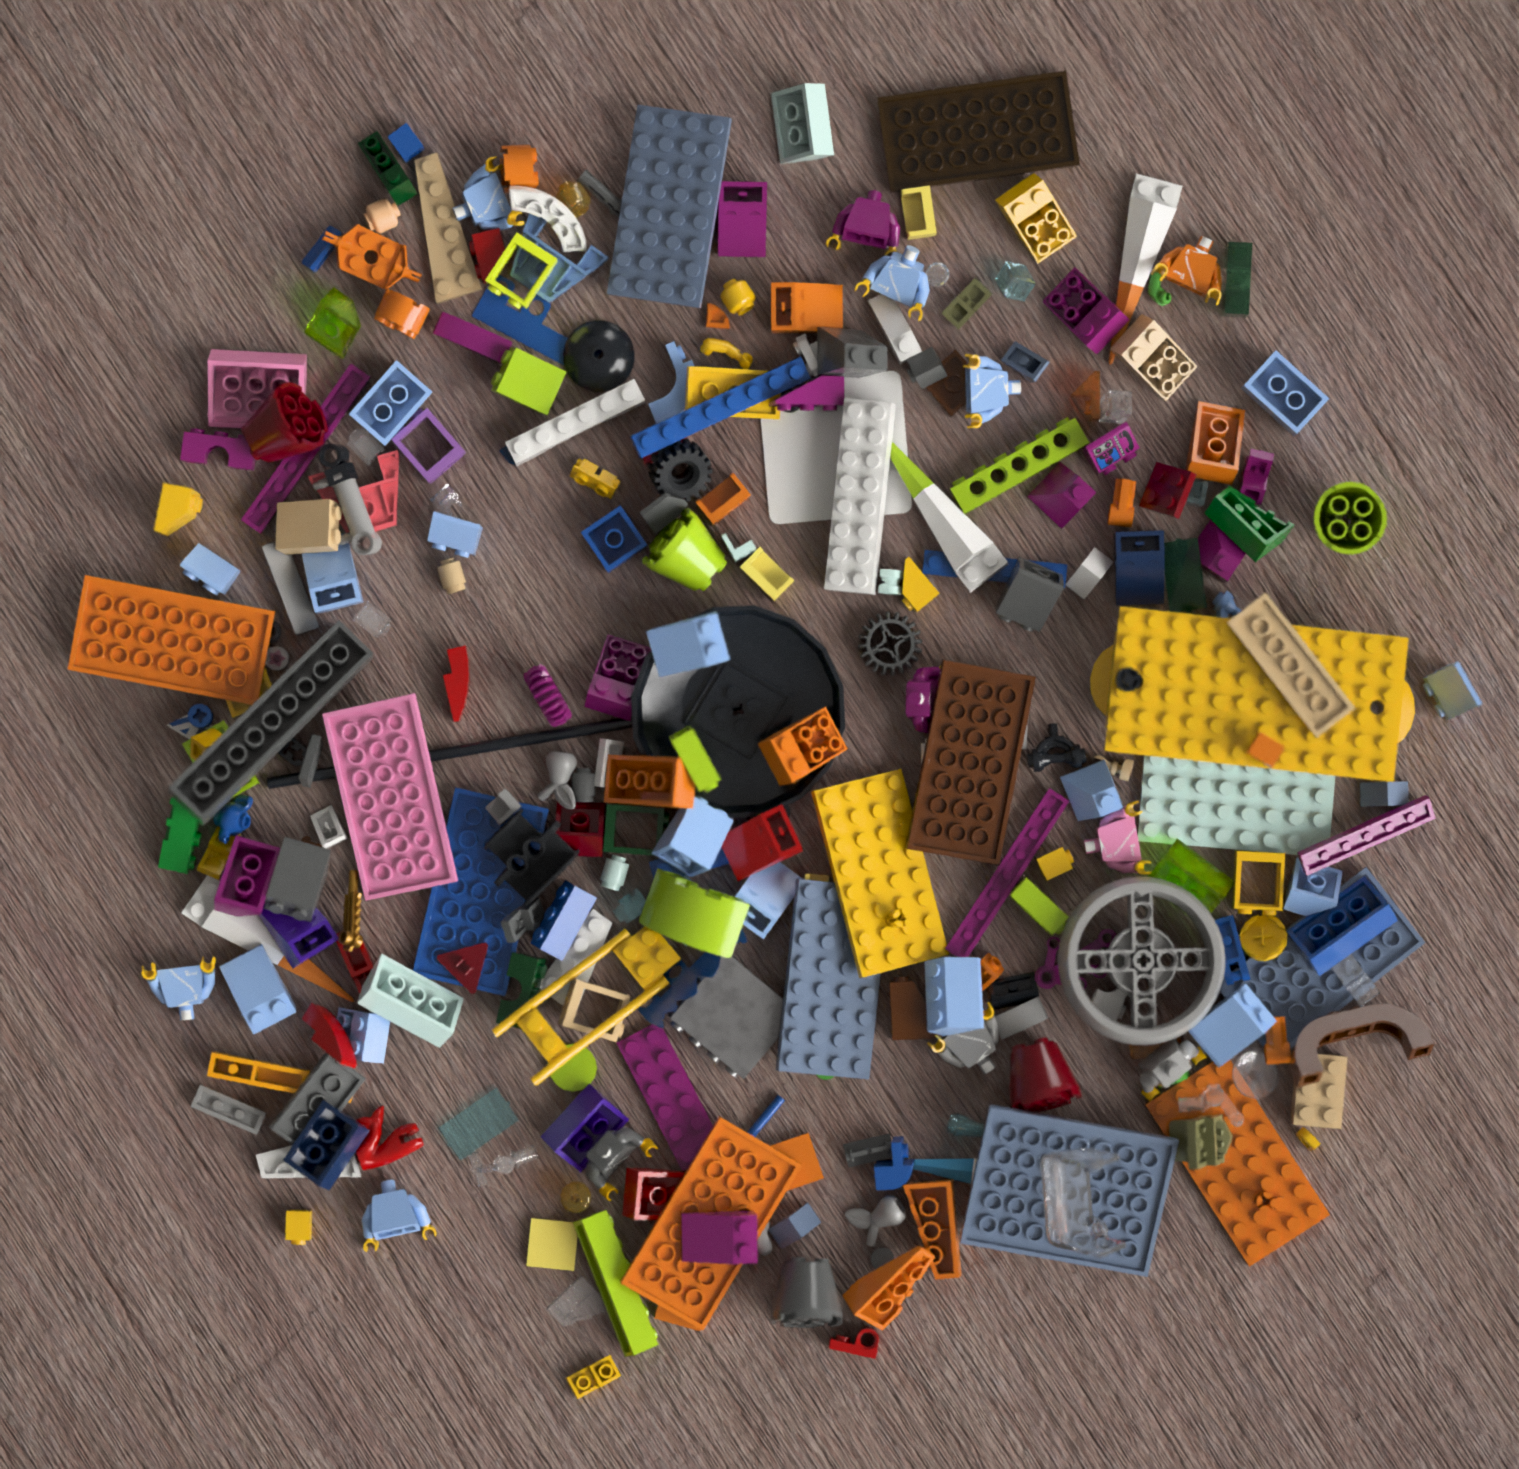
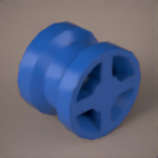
M196 704L189 709L188 720L194 727L204 729L212 723L213 713L206 705Z

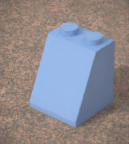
M696 796L694 797L693 809L679 808L653 849L652 854L690 877L710 870L734 820L727 817V813L723 810L712 808L705 799Z
M1245 984L1215 1004L1206 1016L1188 1032L1219 1068L1262 1036L1276 1022V1019Z

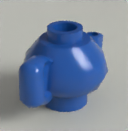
M238 795L235 800L224 805L214 815V823L220 827L219 841L227 844L230 836H237L250 826L251 817L248 815L247 810L253 804L251 796Z

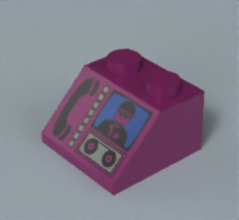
M1124 422L1086 446L1082 452L1097 475L1102 472L1104 475H1107L1117 469L1115 464L1123 460L1126 463L1136 457L1135 451L1139 449V445L1128 423Z

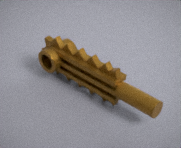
M357 870L349 871L348 894L344 895L343 931L339 935V943L344 944L343 950L352 952L353 948H359L363 942V937L359 934L362 900L361 893H358L359 872Z

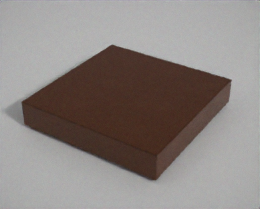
M956 349L942 361L947 377L925 387L950 417L966 405L965 368L963 365H968V363Z

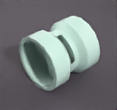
M880 569L879 576L882 583L878 586V593L901 595L902 587L899 583L903 579L904 571Z

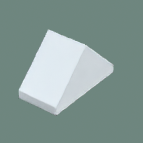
M1094 547L1066 583V586L1082 599H1085L1112 565L1113 561Z
M332 805L310 815L323 848L328 849L348 839Z

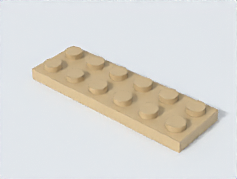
M1266 593L1227 622L1315 738L1355 708Z

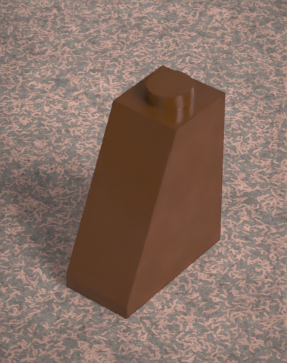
M894 977V982H889L892 1040L936 1038L935 1035L937 1034L927 1031L926 1004L914 981H908V977Z

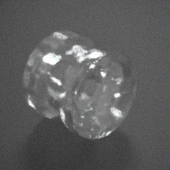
M935 262L928 266L926 274L929 285L933 288H940L947 283L950 272L945 264Z

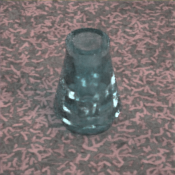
M960 1113L956 1115L951 1114L947 1124V1133H951L952 1136L981 1138L984 1130L983 1123L974 1121Z

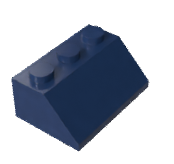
M323 1100L283 1161L319 1187L330 1190L370 1130L351 1116Z

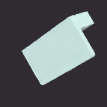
M726 533L721 535V539L735 563L756 551L752 540L734 549Z

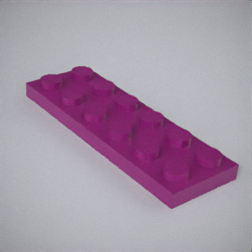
M652 1024L617 1042V1045L681 1170L684 1171L691 1164L712 1129L713 1124L664 1029Z

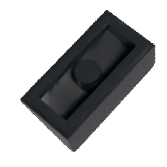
M1034 972L996 979L988 986L993 1010L1020 1005L1039 996Z

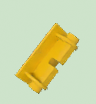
M579 458L572 468L570 477L576 483L593 489L599 496L612 499L615 489L618 488L621 482L617 479L618 477L604 469L600 475H597L595 473L599 466L585 458L583 460Z

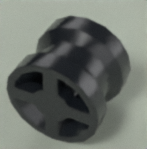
M1131 667L1121 669L1115 677L1117 688L1123 692L1135 690L1141 682L1139 673Z

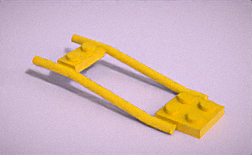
M645 926L635 935L631 936L626 928H624L611 940L527 1001L493 1028L492 1032L496 1037H499L515 1023L519 1025L549 1063L530 1078L535 1086H537L574 1055L666 987L669 982L663 974L677 964L681 958L660 933ZM613 951L643 988L644 992L571 1047L567 1048L535 1007L602 957Z

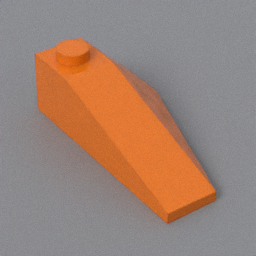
M917 1246L858 1279L842 1297L855 1316L883 1330L899 1315L903 1308L901 1306L905 1297L911 1296L913 1284L916 1280L923 1277L935 1256L923 1247Z

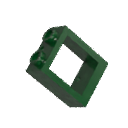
M607 804L603 852L655 856L652 854V849L614 847L617 811L658 814L657 844L663 835V828H667L669 824V813H665V808Z

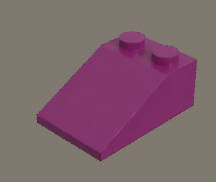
M754 1211L681 1213L682 1262L758 1263L757 1214Z

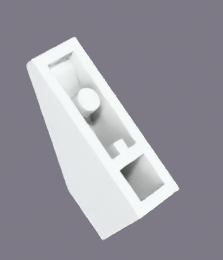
M880 294L868 300L900 365L907 362V359L922 352L894 299Z

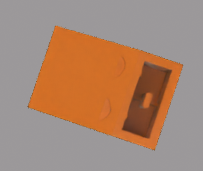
M771 282V334L817 333V327L843 329V285Z
M826 707L781 729L758 743L779 786L794 783L848 749Z

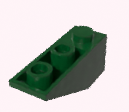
M378 131L357 143L397 206L418 194Z

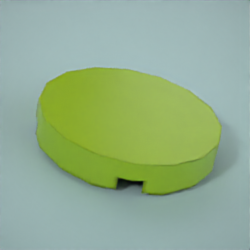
M568 1044V1045H566V1047L569 1048V1047H571L573 1044ZM585 1047L550 1076L554 1083L563 1090L571 1092L583 1090L588 1084H591L596 1076V1058Z

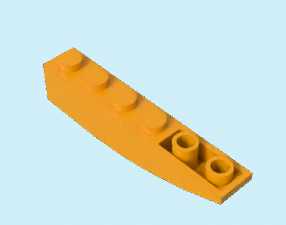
M214 1051L211 1053L207 1076L295 1093L311 1070Z

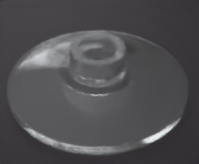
M1249 1051L1239 1056L1235 1061L1232 1078L1241 1094L1248 1098L1260 1099L1268 1096L1275 1089L1278 1082V1070L1276 1064L1266 1065L1263 1052ZM1250 1072H1253L1255 1074L1254 1080L1250 1079Z

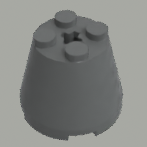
M793 1257L791 1261H785V1264L782 1265L770 1311V1324H776V1321H780V1326L791 1328H815L816 1326H824V1323H828L829 1327L841 1325L843 1314L829 1259L817 1258L814 1259V1262H805L806 1258Z

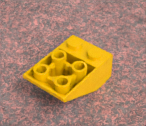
M1035 173L995 199L1005 218L1037 263H1040L1077 237L1046 184Z

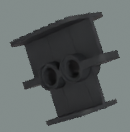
M520 809L492 836L483 849L487 850L489 848L507 867L494 883L499 887L506 881L526 900L524 905L528 906L535 897L543 892L574 861L580 851L578 849L574 851L555 833L561 826L557 820L544 833H541L521 815L523 810ZM530 842H537L541 849L535 850ZM514 858H521L524 861V865L516 864Z

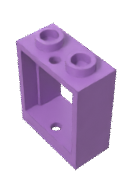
M426 408L424 411L422 409L416 411L410 417L413 421L406 427L403 425L391 440L431 484L463 457L466 452L430 410ZM427 418L454 447L428 471L423 468L401 442L402 439Z

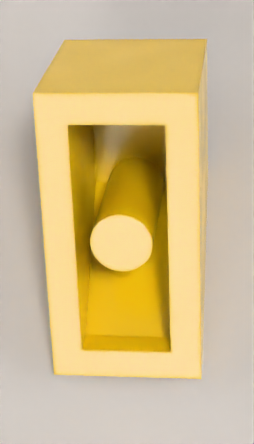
M908 557L904 562L901 594L904 599L901 601L910 612L914 609L917 613L940 593L912 559Z

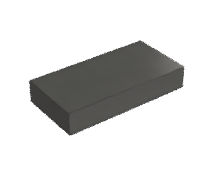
M314 734L310 737L298 776L302 786L311 788L324 745L321 736Z

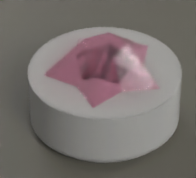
M278 646L270 648L267 653L266 665L275 671L283 670L287 667L289 663L288 652Z

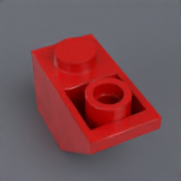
M500 228L471 234L473 241L469 242L472 256L476 255L478 264L474 265L477 279L482 278L484 284H486L487 276L505 251Z

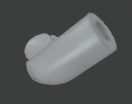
M769 1221L757 1240V1251L763 1256L769 1255L772 1251V1243L767 1235L770 1226Z

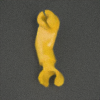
M707 338L700 347V351L705 355H711L713 351L725 353L731 359L737 360L743 369H749L753 362L750 354H741L740 350L727 340Z

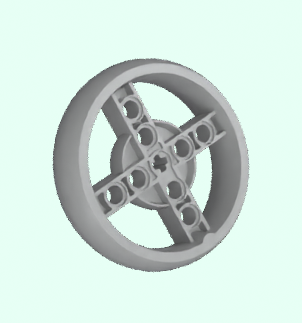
M1127 877L1101 886L1089 894L1076 907L1068 919L1061 936L1058 951V969L1061 985L1070 1005L1077 1015L1093 1030L1109 1039L1125 1044L1154 1045L1173 1040L1187 1033L1210 1011L1219 995L1224 979L1225 949L1220 930L1213 916L1202 902L1189 891L1159 878ZM1127 896L1128 928L1122 930L1113 938L1108 950L1077 951L1083 930L1094 914L1110 902ZM1152 896L1170 901L1183 910L1196 925L1203 940L1204 948L1175 949L1169 937L1161 930L1153 927ZM1137 906H1142L1145 909L1146 914L1143 919H1139L1135 915ZM1138 930H1142L1146 934L1144 943H1139L1136 940L1135 935ZM1164 953L1168 954L1171 958V963L1168 967H1164L1160 962V957ZM1187 953H1191L1195 958V962L1191 967L1184 962V957ZM1116 954L1123 958V965L1120 968H1116L1112 963V959ZM1141 954H1143V958H1147V963L1143 964V967H1141V964H1137L1136 961L1137 958L1141 957ZM1091 955H1095L1099 959V966L1096 969L1090 967L1088 963ZM1176 971H1205L1202 986L1192 1004L1176 1018L1156 1025L1155 994L1161 992L1169 985ZM1078 973H1108L1113 983L1120 990L1130 995L1131 1026L1118 1023L1100 1012L1087 997ZM1140 978L1145 979L1148 983V988L1144 992L1137 988V982ZM1141 1002L1146 1003L1149 1008L1145 1016L1140 1015L1138 1012V1005Z

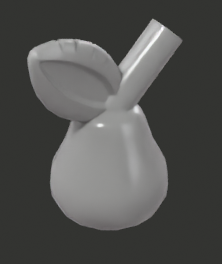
M552 751L547 755L546 766L551 783L537 794L541 801H545L554 793L556 800L561 806L567 809L575 808L574 793L569 785L566 784L577 765L576 757L572 753Z
M887 1195L880 1200L872 1213L865 1209L853 1208L845 1212V1217L850 1224L857 1228H868L866 1245L875 1246L878 1229L901 1224L906 1218V1210L899 1198L894 1195Z

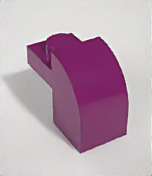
M1250 449L1243 468L1239 492L1256 501L1255 504L1261 505L1266 492L1274 453Z

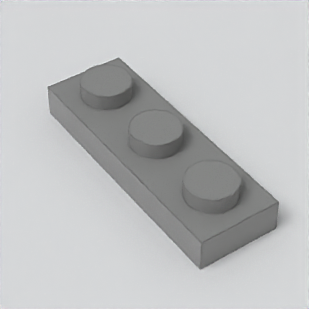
M200 1084L191 1104L192 1108L258 1135L267 1112L202 1084Z

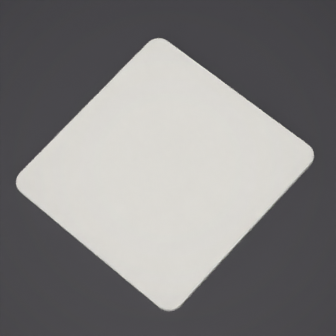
M884 371L862 378L844 377L845 398L892 402L896 405L892 442L908 457L900 375L895 371ZM813 377V378H811V379H809V380H807V381H805V382H802V383H800V384H798V385H796V386H794V387H792V388H790V389H795V388H797V387H799V386H801V385H803V384H805V383L809 382L810 380H812V379H814V378H817V377ZM843 406L837 407V411H823V407H814V411H800L799 408L793 413L780 411V419L778 420L761 419L769 517L773 523L786 524L832 519ZM891 458L884 515L906 513L912 506L911 493Z

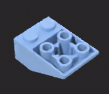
M349 543L339 545L338 551L302 554L309 592L316 614L364 603Z
M781 862L751 875L735 896L750 904L743 925L764 939L794 898L796 879L803 878Z

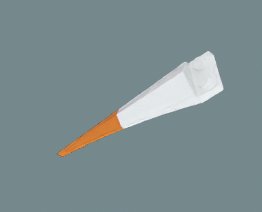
M1140 174L1135 175L1129 198L1116 306L1130 320L1176 212L1182 190L1181 185ZM1130 320L1111 339V347L1126 332ZM1111 350L1109 354V365L1113 363L1114 358L1116 356Z
M207 875L181 912L202 928L248 951L262 944L272 963L350 1002H354V999L310 959L293 969L259 915L236 917L215 911L214 898L220 880Z

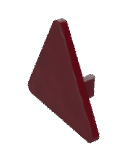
M481 943L440 954L437 956V960L471 994H474L479 983L488 944Z

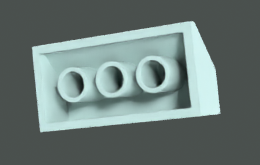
M381 954L362 986L357 1004L440 1048L454 1033L464 998Z

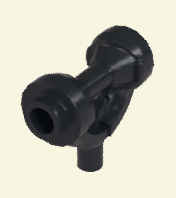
M1057 723L1048 724L1049 737H1045L1036 748L1031 749V754H1027L1028 768H1033L1034 772L1044 770V767L1050 763L1064 762L1070 764L1073 768H1081L1082 763L1086 762L1085 748H1080L1079 744H1074L1068 738L1059 736ZM1054 747L1065 750L1063 753H1047L1049 749Z

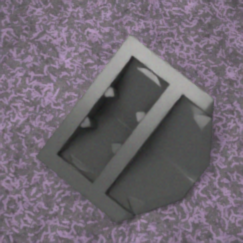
M665 493L643 509L640 514L650 529L656 534L671 523L688 504L682 498L673 497L669 493Z

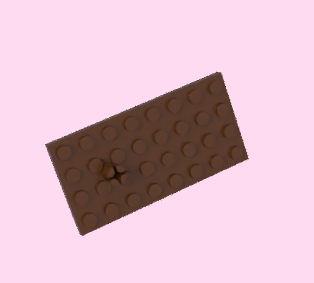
M942 659L905 848L979 862L1000 864L1034 690L1035 676Z

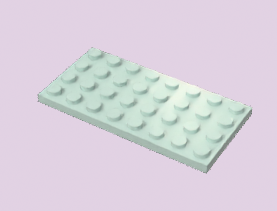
M1144 755L1139 811H1142V813L1139 815L1138 841L1298 855L1297 852L1330 838L1335 776Z

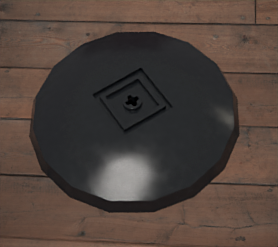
M755 605L712 607L693 617L716 611L730 660L659 677L651 650L644 659L631 695L633 739L641 756L680 758L668 736L690 725L720 778V781L716 782L718 786L708 792L704 790L699 792L695 786L694 797L698 796L705 799L709 806L714 809L723 810L729 818L756 817L781 804L785 807L802 799L831 768L834 758L794 783L779 786L758 743L823 707L827 708L842 737L845 730L844 686L826 648L795 619ZM741 703V708L744 712L733 715L731 706L733 704L737 706Z

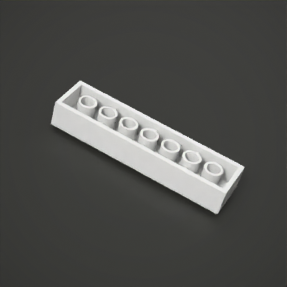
M844 398L825 590L876 595L896 405L892 402Z

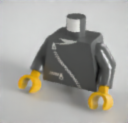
M628 1127L606 1132L586 1154L588 1163L585 1168V1174L599 1189V1193L608 1201H611L609 1193L614 1191L618 1194V1190L609 1182H606V1180L609 1179L629 1155L639 1146L647 1157H652L648 1151L650 1148L658 1150V1147L650 1138L644 1139L643 1136Z

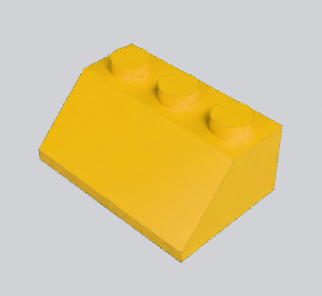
M163 483L154 531L161 535L169 536L196 518L197 512H201L203 505L200 493L192 488Z

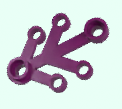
M1103 929L1099 932L1098 939L1079 951H1096L1102 947L1108 948L1111 941L1105 943L1102 939L1103 935L1106 933L1110 934L1112 941L1117 934L1111 929ZM1054 936L1048 938L1046 942L1048 950L1045 964L1035 972L1037 985L1044 989H1050L1056 984L1061 985L1058 964L1054 966L1060 939ZM1052 939L1058 941L1056 948H1051L1049 945ZM1089 964L1090 967H1092V968H1094V969H1096V968L1099 966V964H1097V965H1091V964ZM1045 972L1051 975V979L1047 982L1042 979V975ZM1088 973V974H1092V975H1094L1096 978L1101 979V978H1104L1107 973H1104V974L1101 975V976H1098L1096 973ZM1079 977L1084 982L1083 989L1085 990L1087 982L1084 978Z

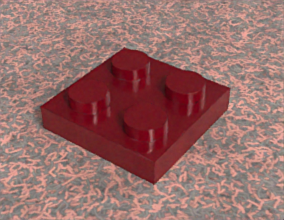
M1156 462L1139 506L1146 510L1179 519L1197 474Z

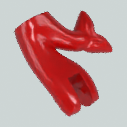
M382 1105L375 1109L371 1117L356 1119V1121L370 1130L356 1150L362 1170L374 1169L390 1164L423 1147L424 1142L422 1138H416L408 1142L404 1141L405 1137L419 1131L416 1123H408L398 1127L378 1146L382 1135L384 1106Z

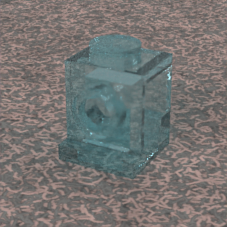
M638 887L633 890L635 893L633 897L630 893L618 901L620 906L613 910V913L620 922L625 920L628 924L641 915L646 899Z

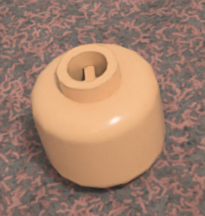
M382 198L369 204L366 207V213L363 215L369 229L381 234L398 225L397 217L401 214L395 202L391 204L389 200Z

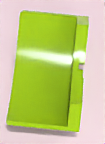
M657 868L639 923L683 944L730 958L750 904L738 897L713 889H709L707 893V890L698 887V883L684 878L677 873Z

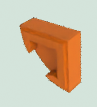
M707 303L706 328L730 329L729 320L724 311L714 304Z

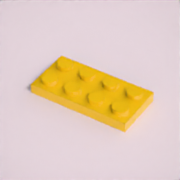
M687 366L685 410L768 371ZM781 393L730 417L778 420L780 419V411L777 410V406H769V402L779 398Z

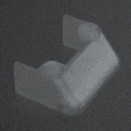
M1089 1148L1051 1152L1042 1157L1041 1175L1047 1239L1051 1245L1097 1258L1126 1247V1242L1108 1238L1106 1224L1102 1219L1094 1217L1092 1214L1090 1173L1098 1172L1102 1166L1119 1160V1154Z

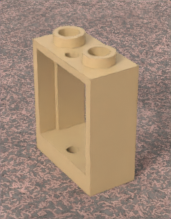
M574 978L570 983L558 1024L587 1034L594 1029L573 1022L584 988L620 999L617 1011L631 1002V996ZM623 1020L613 1026L610 1033L605 1032L600 1037L616 1042L617 1038H620L624 1031L625 1025L622 1023Z

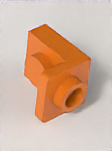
M987 953L981 959L982 991L1004 971L1000 960L990 953Z

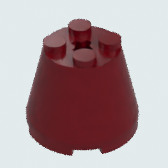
M286 382L270 393L246 424L242 426L241 431L250 447V454L254 459L275 462L315 450L325 443L323 441L324 433L328 431L323 411L315 399L311 401L302 392L301 386Z
M1046 1037L1034 1040L1033 1045L1025 1046V1044H1018L1011 1047L1010 1108L1024 1111L1029 1109L1030 1112L1037 1111L1039 1113L1071 1104V1098L1075 1096L1076 1099L1082 1098L1080 1086L1056 1042L1049 1041Z

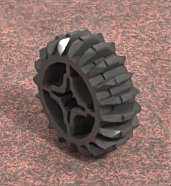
M887 611L885 613L886 619L882 620V616L879 613L876 615L877 623L871 618L868 620L872 626L871 628L867 626L862 627V630L867 632V636L859 635L858 638L865 640V644H858V648L866 649V652L860 654L861 658L866 656L870 658L865 662L866 666L872 662L875 663L872 669L873 672H876L878 667H882L881 675L884 676L886 669H890V675L895 676V668H898L900 674H903L904 669L902 666L904 664L908 669H911L912 665L909 660L918 661V658L913 653H921L922 649L916 648L915 644H921L923 640L915 639L914 637L921 633L920 630L912 632L911 628L916 625L915 622H911L909 625L905 624L908 616L905 615L902 621L898 620L899 612H896L894 619H890V612ZM886 624L897 625L904 629L906 633L894 636L890 633ZM877 628H880L883 640L880 644L871 648V636ZM885 632L892 639H902L894 645L895 655L889 648L883 647L879 649V647H882L887 642ZM910 640V650L907 656L901 660L898 646ZM883 651L887 652L894 663H884L878 660L874 654Z

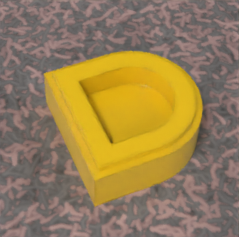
M1304 1127L1296 1133L1297 1138L1309 1151H1313L1321 1144Z

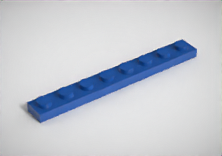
M797 357L631 435L630 439L638 457L643 458L811 379L802 357Z

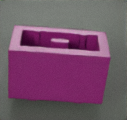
M722 181L718 211V257L766 258L767 182Z
M1076 267L1042 301L1096 354L1130 320Z
M607 634L584 707L630 721L632 717L631 695L644 659L651 651V647Z

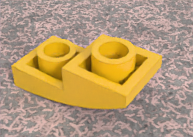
M608 1355L565 1379L575 1398L579 1399L619 1378L621 1374L612 1357Z

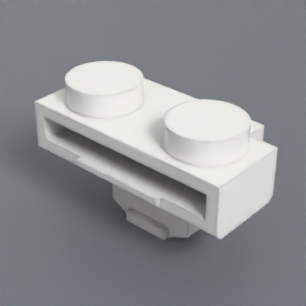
M807 334L797 337V341L793 345L799 356L804 355L807 361L805 366L810 377L813 375L814 377L821 376L817 375V341L810 344Z

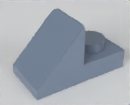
M1016 341L1001 359L1005 365L1022 374L1030 383L1036 382L1050 363Z

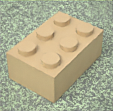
M1318 1053L1324 1072L1320 1082L1297 1087L1294 1081L1290 1123L1293 1125L1341 1129L1347 1057Z

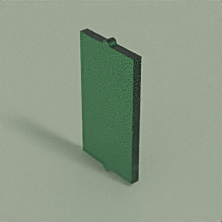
M1177 538L1176 541L1164 543V573L1170 612L1186 611V613H1191L1192 610L1207 608L1198 538L1185 540Z

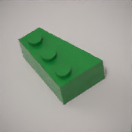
M171 797L170 804L172 808L170 817H167L166 821L167 830L162 843L158 868L189 874L190 870H194L197 856H193L195 846L199 847L201 842L200 823Z

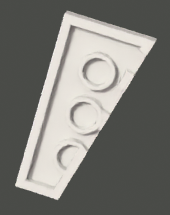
M592 909L563 961L556 958L546 972L545 977L541 981V990L603 946L612 922L595 909ZM596 963L578 975L576 979L588 982ZM571 981L550 997L564 1005Z
M293 1145L256 1154L261 1178L307 1177L283 1161ZM354 1153L338 1178L362 1177L356 1153Z

